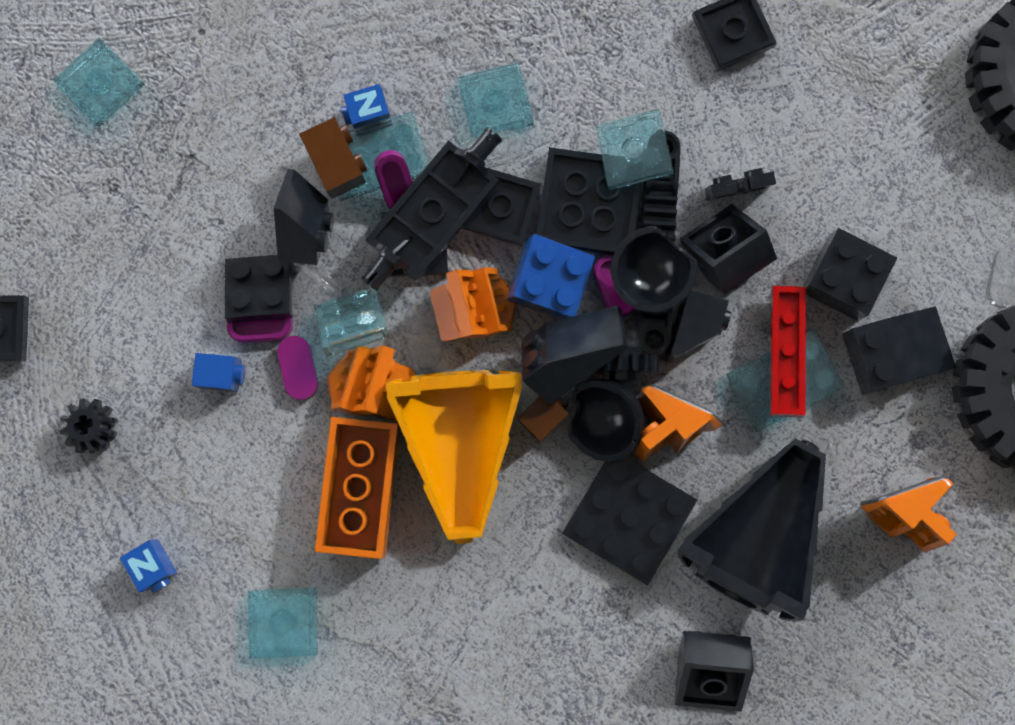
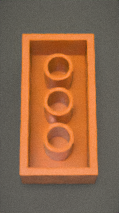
M331 417L314 552L377 559L386 558L401 433L399 424Z

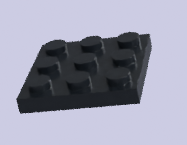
M549 147L537 235L578 250L614 255L621 241L633 233L636 228L645 161Z
M627 457L613 462L604 461L562 534L648 586L698 500Z

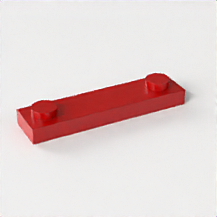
M772 286L770 416L804 418L806 415V287Z

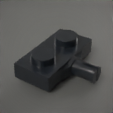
M763 168L743 172L744 178L732 180L731 175L712 179L713 185L705 188L706 199L710 201L769 188L776 184L774 171L764 173Z

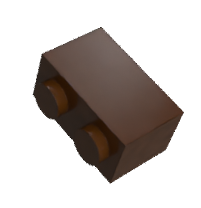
M335 117L299 133L331 200L366 183L362 173L368 170L360 153L353 155L348 146L354 141L346 125L339 127Z

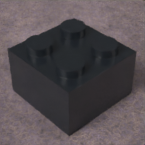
M838 227L828 236L803 287H806V295L859 321L869 316L897 257Z

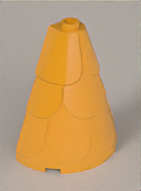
M489 370L452 371L409 376L410 381L402 382V378L386 382L387 400L407 441V449L424 481L422 487L447 539L454 540L456 544H467L473 542V538L482 537L499 484L497 476L510 439L508 435L522 390V374L505 370L499 371V374L496 375L492 374Z

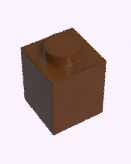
M539 396L517 417V420L540 443L569 415L565 410L568 404L562 397L552 404H548Z

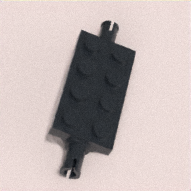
M486 127L471 148H465V150L459 149L449 140L365 239L370 246L379 252L378 255L380 256L366 274L361 277L366 284L371 285V288L378 291L379 287L394 269L402 270L416 283L421 279L498 186L499 180L484 167L486 165L484 161L497 145L502 142L497 133L492 135L493 130Z

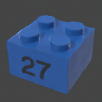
M533 234L525 240L506 300L558 319L576 316L595 256Z

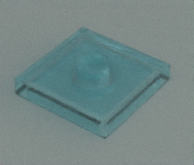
M100 38L53 79L64 93L98 127L145 85Z
M519 62L457 77L472 140L478 139L486 127L493 130L491 133L493 135L494 133L500 134L534 125Z

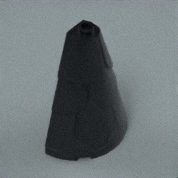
M795 438L755 471L749 482L725 500L715 513L684 539V543L680 546L677 553L680 561L685 567L690 568L691 564L698 570L695 576L707 585L748 608L765 615L772 611L780 612L779 618L785 621L799 622L804 620L807 609L810 607L814 556L817 553L819 513L823 509L826 454L819 451V448L812 442L800 441Z

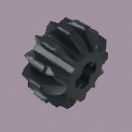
M80 399L78 407L73 404L67 406L71 414L70 416L62 415L59 417L62 422H67V427L59 430L60 434L69 435L64 444L69 447L75 445L77 453H84L88 450L89 453L96 454L99 451V446L103 448L110 446L106 438L107 436L116 437L118 435L115 430H110L111 425L119 422L117 418L109 417L113 409L110 406L102 407V401L94 399L91 403L88 399ZM90 421H92L93 426L89 427L88 431H85V426L89 425Z

